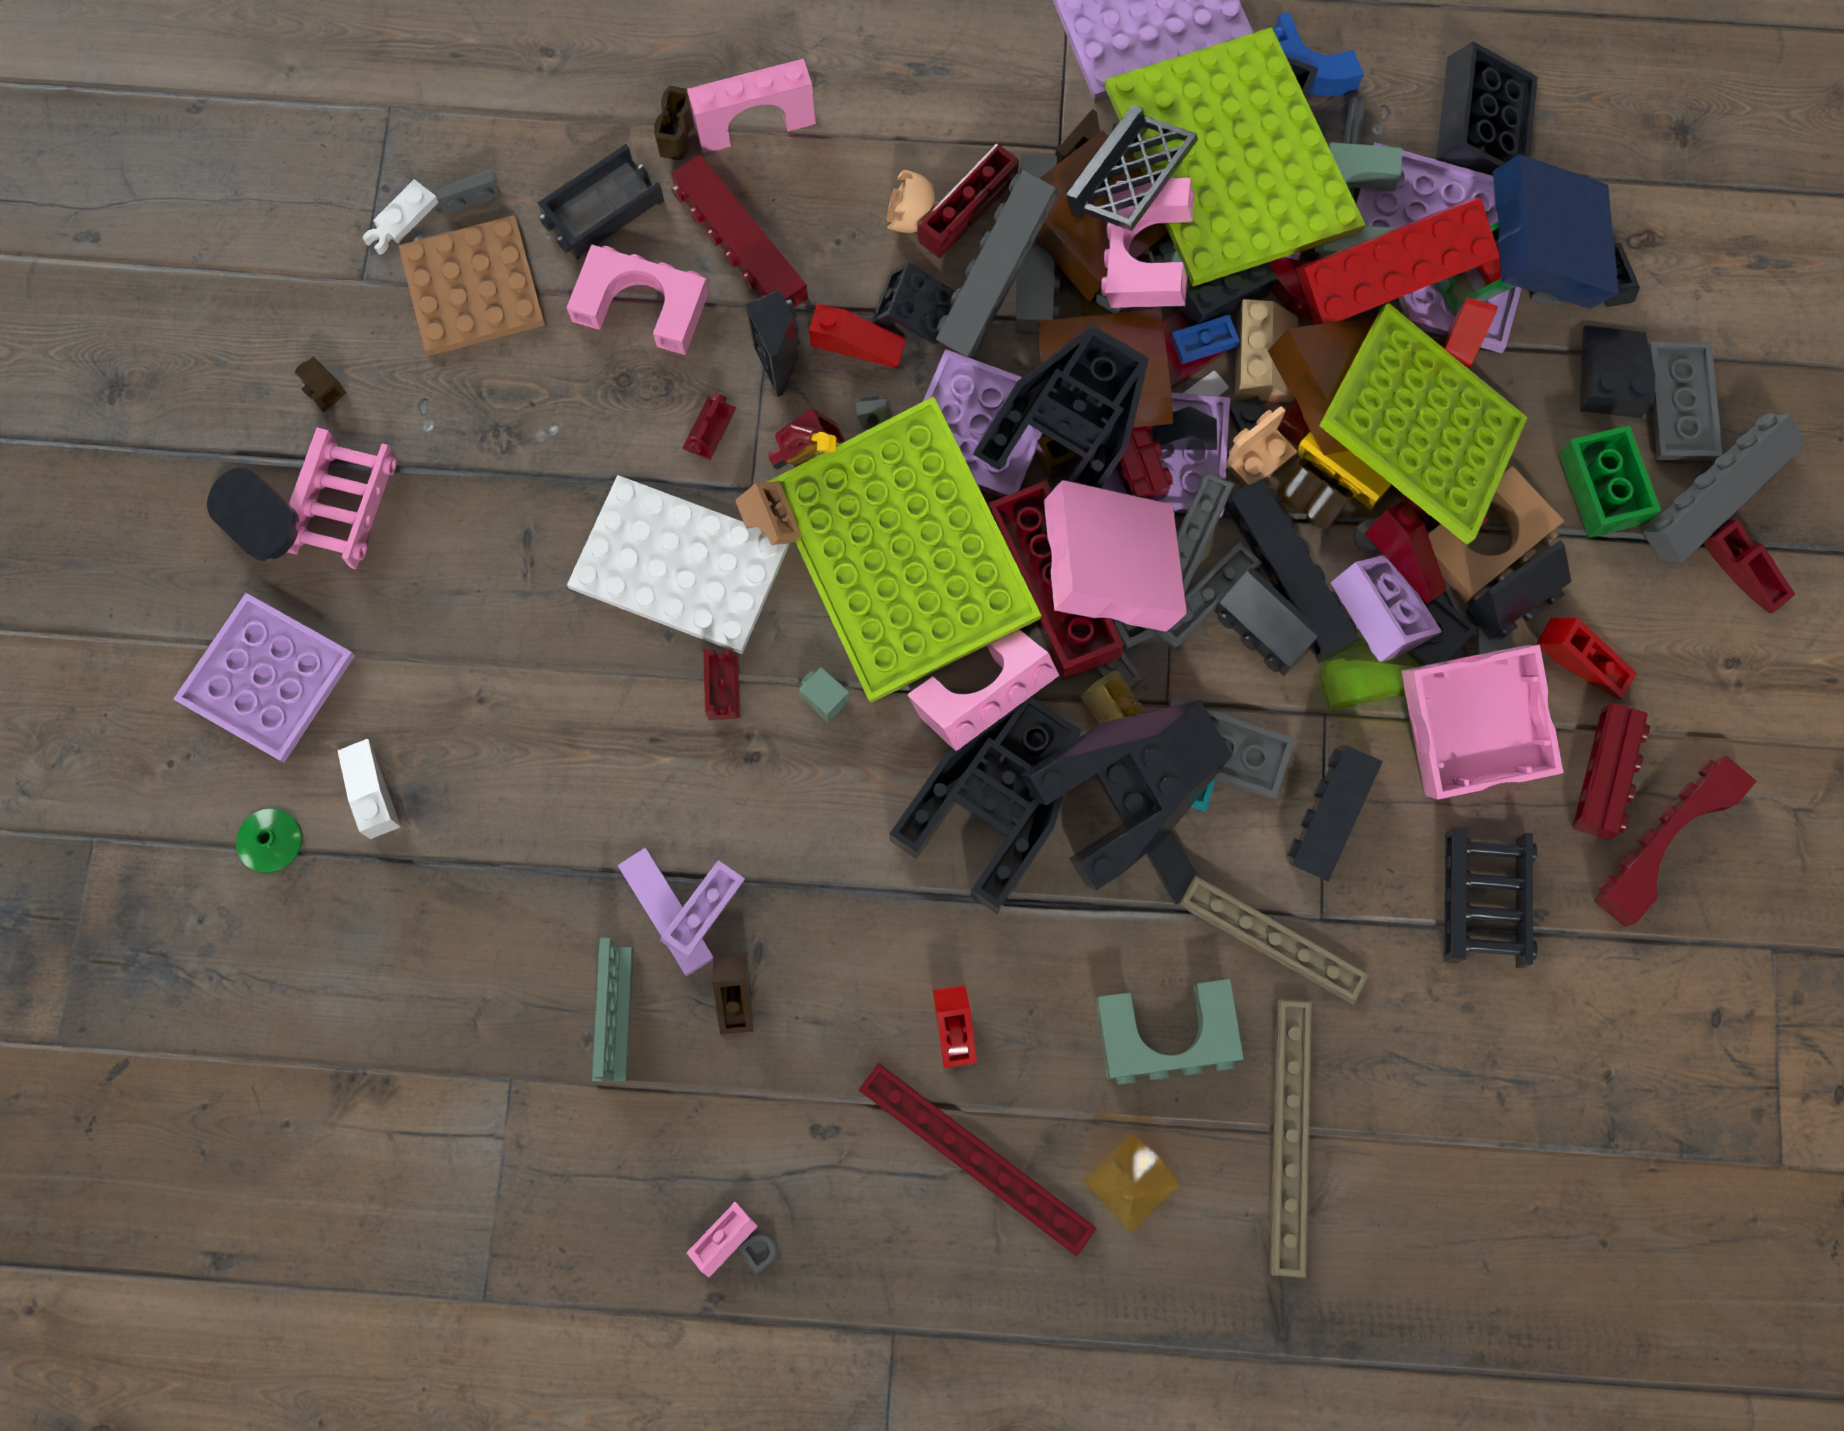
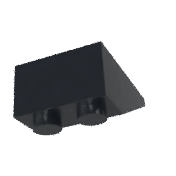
M1585 325L1583 327L1580 411L1641 418L1655 401V371L1646 332Z

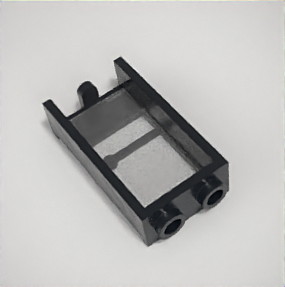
M624 144L537 202L541 211V215L538 217L548 232L553 230L557 234L556 241L565 253L570 251L578 260L581 258L580 255L590 249L591 245H597L654 205H660L664 202L659 183L656 182L652 185L642 164L637 166L634 163L627 144Z

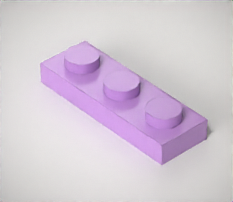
M718 860L661 936L660 941L685 959H688L743 884L745 878Z

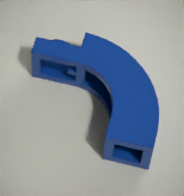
M1290 12L1278 15L1273 31L1285 56L1319 68L1311 94L1339 96L1358 90L1364 73L1354 50L1334 55L1316 53L1305 46L1300 39Z

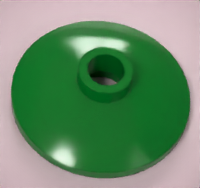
M264 809L252 814L243 822L236 837V849L241 861L250 869L261 873H273L289 866L298 856L302 845V832L298 822L290 814L279 809ZM269 833V841L261 844L260 839L262 835Z

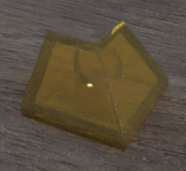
M1133 1134L1128 1136L1083 1181L1130 1232L1179 1185L1162 1160Z

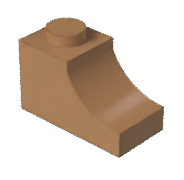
M780 481L755 483L735 500L745 527H757L762 530L771 545L795 543L802 537Z

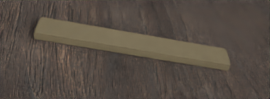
M1278 999L1276 1006L1270 1275L1306 1278L1312 1026V1002Z

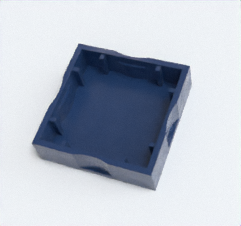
M1521 154L1493 171L1495 206L1500 231L1498 243L1502 282L1533 292H1545L1559 300L1589 309L1619 294L1608 184Z

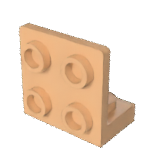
M1282 406L1274 412L1271 410L1266 411L1256 421L1258 425L1250 431L1248 428H1245L1233 439L1235 444L1228 451L1230 456L1227 460L1226 468L1244 487L1262 478L1265 481L1293 459L1298 452L1277 430L1286 411Z

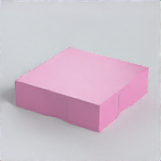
M1062 480L1044 500L1047 537L1052 552L1051 580L1054 610L1092 618H1112L1129 625L1167 632L1187 614L1173 504Z
M1523 645L1401 670L1425 797L1443 799L1481 791L1499 783L1524 782L1563 773L1556 729L1548 709V686L1540 645Z

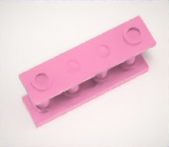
M316 428L289 502L299 516V523L296 521L297 538L287 552L298 555L300 546L304 544L343 553L342 559L348 566L357 570L359 561L365 558L367 552L366 541L389 475H393L397 465L396 456L386 444H381L377 456L338 447V442L329 430ZM334 459L372 467L373 470L368 484L328 475L327 471L330 462ZM324 487H329L363 496L358 512L318 503L317 499L320 490ZM317 515L353 524L348 541L308 532L307 527L310 518Z

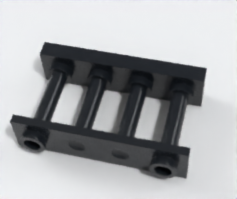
M1453 827L1445 833L1444 962L1458 963L1465 960L1466 955H1469L1470 952L1515 955L1516 968H1525L1533 965V960L1536 959L1538 952L1537 942L1533 940V863L1537 858V845L1533 843V833H1525L1518 837L1516 845L1472 842L1470 838H1467V828ZM1470 854L1516 858V877L1471 874L1470 870H1467V858L1470 857ZM1470 887L1516 890V910L1471 906L1467 902V890ZM1474 919L1516 923V942L1471 939L1469 935H1466V922Z

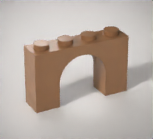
M1513 466L1503 474L1490 504L1509 528L1510 546L1507 552L1493 556L1479 554L1471 550L1463 541L1441 524L1428 534L1444 582H1448L1454 596L1463 606L1471 599L1475 601L1490 589L1488 586L1496 580L1499 583L1512 574L1514 570L1511 567L1519 561L1523 565L1537 553L1534 549L1537 545L1542 543L1544 546H1547L1560 534L1556 529L1564 520Z

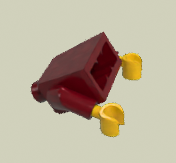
M812 408L776 432L775 438L779 447L768 453V457L773 467L777 470L789 463L797 467L824 452L834 453L836 447L845 441L837 422Z

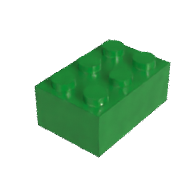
M1630 425L1570 439L1558 453L1588 538L1648 524L1661 512Z

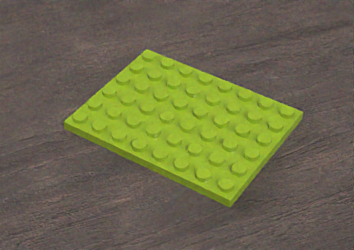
M1272 27L1105 79L1104 86L1119 121L1122 120L1130 107L1135 105L1143 108L1144 115L1197 134L1198 141L1171 177L1191 178L1195 194L1192 222L1165 223L1181 262L1184 264L1192 287L1363 232L1365 228L1364 220ZM1147 129L1142 136V141L1159 136L1160 134L1157 131ZM1177 139L1166 144L1168 150L1182 146L1185 141ZM1163 144L1145 149L1146 155L1151 156L1163 152ZM1142 151L1134 153L1137 160L1143 158ZM1168 160L1150 165L1151 171L1156 172L1165 169L1168 165ZM1142 167L1143 175L1148 174L1147 168Z
M934 396L843 442L836 447L834 453L824 452L767 481H780L802 535L795 543L864 692L871 703L1042 617Z

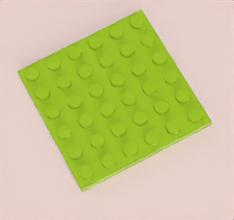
M1387 303L1380 309L1319 426L1467 545L1475 540L1528 417L1391 304Z

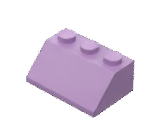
M1384 555L1355 562L1331 582L1340 601L1346 607L1356 627L1367 641L1370 651L1377 657L1379 662L1397 658L1442 633L1419 594Z

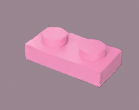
M734 1202L689 1249L687 1254L699 1270L709 1278L739 1245L747 1239L756 1229L757 1225L743 1208Z

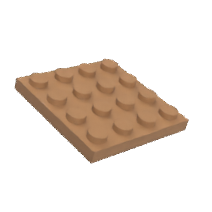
M515 215L398 245L424 351L427 356L545 326Z

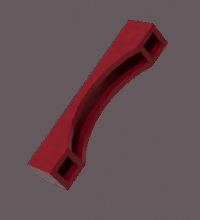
M1725 755L1716 761L1709 759L1697 772L1700 778L1695 783L1689 782L1679 792L1678 797L1681 800L1676 806L1670 805L1660 814L1658 820L1661 823L1655 830L1650 828L1638 840V843L1641 844L1639 849L1635 853L1630 851L1619 862L1618 866L1621 870L1615 877L1609 875L1599 885L1598 890L1601 893L1594 901L1622 926L1627 927L1637 923L1656 901L1660 863L1666 848L1675 835L1689 821L1698 816L1725 811L1737 805L1757 782L1728 756Z

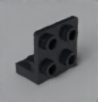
M907 262L890 271L871 323L884 328L897 322L934 345L939 342L936 340L939 334L937 326L944 315H949L952 307L951 299L955 291L915 265Z

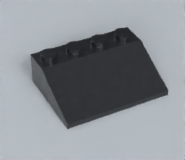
M1474 41L1448 56L1436 160L1493 176L1495 169L1517 155L1521 154L1530 157L1538 77Z

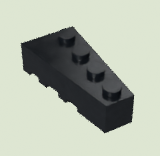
M1341 745L1334 749L1327 764L1329 767L1324 779L1321 778L1315 790L1314 796L1316 800L1312 809L1308 808L1301 821L1300 826L1304 828L1300 838L1293 839L1287 852V856L1291 857L1289 864L1329 882L1382 765V760L1348 745Z

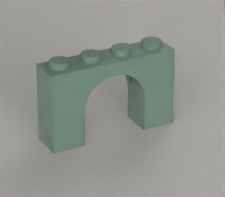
M1329 143L1328 147L1349 191L1357 188L1395 191L1401 176L1403 148ZM1365 226L1363 232L1314 247V253H1319L1318 259L1395 228Z
M1230 979L1197 983L1192 987L1198 1018V1033L1192 1046L1186 1052L1178 1055L1157 1053L1142 1041L1136 1027L1131 992L1097 997L1095 999L1107 1080L1116 1079V1085L1135 1083L1136 1076L1149 1074L1150 1080L1170 1078L1169 1071L1182 1070L1183 1076L1203 1073L1202 1067L1215 1065L1216 1071L1236 1069L1235 1062L1244 1060Z

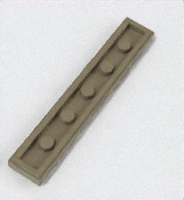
M1196 875L1179 903V906L1351 1004L1356 1002L1370 975Z

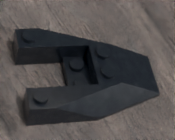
M1091 324L1017 381L982 435L973 455L1000 470L1022 434L1030 425L1080 455L1064 481L1101 489L1128 449L1150 358L1096 325Z
M1029 697L957 751L952 749L944 755L889 833L890 842L917 859L955 803H957L1007 837L971 889L970 894L972 898L998 914L1053 831L1063 798L1062 795L1048 805L1036 803L1020 774L1079 738L1081 729L1034 698Z
M1196 700L1101 723L1020 775L1036 803L1043 805L1050 804L1095 775L1123 824L1069 859L1085 886L1098 890L1127 871L1171 832L1232 757V754L1202 701Z

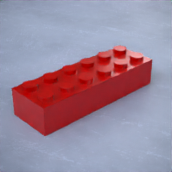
M1474 198L1297 267L1296 271L1314 325L1344 320L1498 259L1500 256L1482 198Z

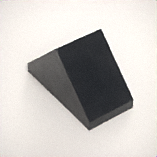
M1189 406L1173 412V424L1155 425L1154 440L1156 439L1159 442L1161 450H1217V419Z

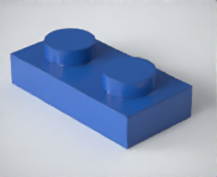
M1229 315L1172 332L1170 337L1181 364L1238 347L1240 343Z

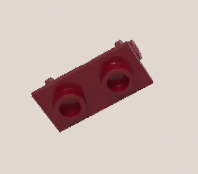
M716 393L714 397L708 396L682 449L711 461L737 408L725 403L727 398L720 393Z

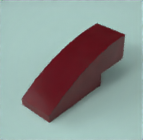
M1738 519L1725 521L1703 543L1724 572L1768 613H1774L1796 595L1763 543L1754 544Z

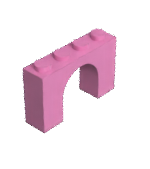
M804 58L687 89L694 126L703 154L731 147L728 132L730 121L743 110L753 106L775 105L780 107L787 132L816 124L812 83Z
M1170 178L1132 231L1111 223L1107 224L1110 249H1105L1104 262L1108 271L1107 277L1102 278L1101 287L1102 295L1107 296L1111 308L1185 306L1187 274L1183 262L1145 263L1134 259L1129 255L1128 251L1136 234L1147 226L1157 223L1192 222L1195 194L1191 178ZM1151 182L1134 187L1135 195L1148 192L1152 187ZM1130 189L1112 194L1114 202L1132 197ZM1135 206L1123 208L1116 212L1120 216L1129 218L1134 212Z
M591 245L567 305L571 321L600 330L611 301L617 293L629 286L647 285L655 288L665 297L664 306L653 332L657 347L686 355L709 294L706 278L695 271L684 272L677 270L664 262L657 264L647 261L640 255L631 254L629 256L622 254L609 246L598 247Z
M1017 630L987 645L994 661L1003 668L999 677L988 687L975 693L960 695L947 690L932 676L907 694L919 717L955 751L1059 676L1049 653L1021 630Z

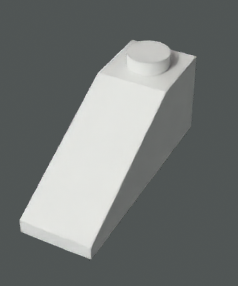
M366 739L338 750L348 801L359 832L372 839L400 828L401 825L370 740Z

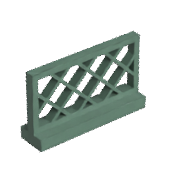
M600 938L592 1068L593 1082L628 1081L634 949L632 947H620L610 938Z

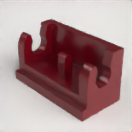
M703 649L705 712L708 719H741L739 657L735 656L734 651L726 649L725 654H716L713 649Z

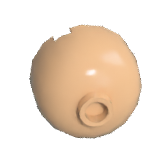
M902 170L897 180L902 181L901 186L898 189L893 188L887 214V221L892 223L887 227L897 232L914 233L918 232V224L939 202L935 201L934 188L927 178L915 172Z

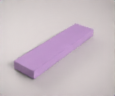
M644 848L617 866L662 936L683 907L651 855ZM703 939L688 959H685L668 947L686 976L714 958Z

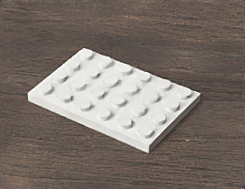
M617 475L567 586L576 592L743 654L790 543L771 545L764 532L757 527L746 528L742 521Z

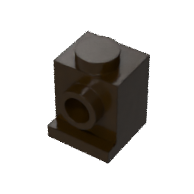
M314 356L308 361L301 363L295 370V375L302 381L298 385L299 388L315 402L323 413L346 394L339 381Z

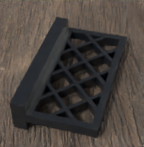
M1132 105L1067 192L1066 197L1071 215L1082 219L1087 214L1132 231L1198 141L1197 134L1144 115L1143 108ZM1147 129L1157 131L1160 134L1159 136L1142 141V136ZM1177 139L1185 141L1182 146L1168 150L1167 142ZM1163 144V152L1151 156L1146 155L1145 149ZM1142 151L1143 158L1128 163L1125 162L1129 154ZM1168 160V165L1165 169L1156 172L1151 171L1150 165ZM1142 167L1147 168L1148 174L1130 179V171ZM1125 173L1127 181L1109 186L1108 183L1113 176ZM1151 182L1152 187L1148 192L1135 195L1134 187ZM1130 189L1132 197L1116 202L1113 201L1112 194ZM1105 196L1109 197V204L1100 207L1092 205L1096 199ZM1135 206V210L1129 218L1120 216L1116 212L1123 208Z

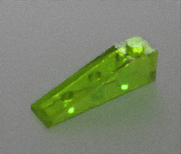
M1345 658L1327 662V666L1321 671L1319 678L1328 711L1406 695L1401 670L1416 668V666L1362 660L1346 662Z

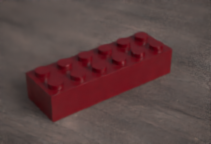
M1045 480L988 503V507L1042 615L1035 622L1062 681H1065L1121 658L1124 645L1111 618H1092L1054 610L1051 580L1052 552L1047 537L1044 500L1051 493V490Z

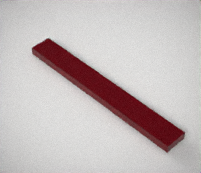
M880 1063L875 1066L858 1089V1091L1076 1257L1097 1229Z

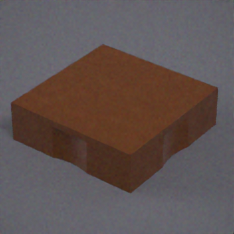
M1103 130L1040 177V179L1061 191L1035 241L1052 255L1062 272L1089 301L1102 290V278L1107 277L1108 268L1105 267L1104 254L1105 249H1110V240H1108L1107 236L1108 222L1087 214L1082 219L1071 215L1066 194L1109 137ZM1128 158L1125 160L1126 163L1131 162ZM1138 169L1129 172L1130 179L1143 176ZM1125 173L1113 176L1108 183L1109 186L1116 184V181H1127ZM1105 196L1096 199L1092 205L1100 207L1109 204V197ZM1165 223L1152 224L1137 233L1130 244L1129 255L1138 261L1142 260L1157 248V244L1168 239L1170 234Z
M1161 309L1038 321L1041 363L1091 324L1096 325L1149 357L1133 428L1173 424L1172 391Z
M1377 316L1288 328L1268 350L1284 383L1297 400L1303 418L1323 455L1349 451V449L1329 435L1319 425Z

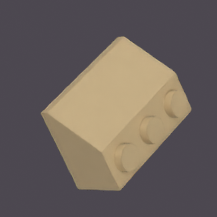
M1243 299L1239 308L1236 332L1240 343L1236 347L1235 399L1248 400L1258 396L1260 401L1296 403L1295 397L1284 383L1268 350L1288 328L1298 327V317L1274 301Z

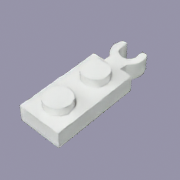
M414 179L373 220L377 228L371 229L364 234L363 240L366 245L369 246L373 241L379 240L374 248L379 255L385 253L389 246L388 242L391 239L399 243L438 203L436 196Z

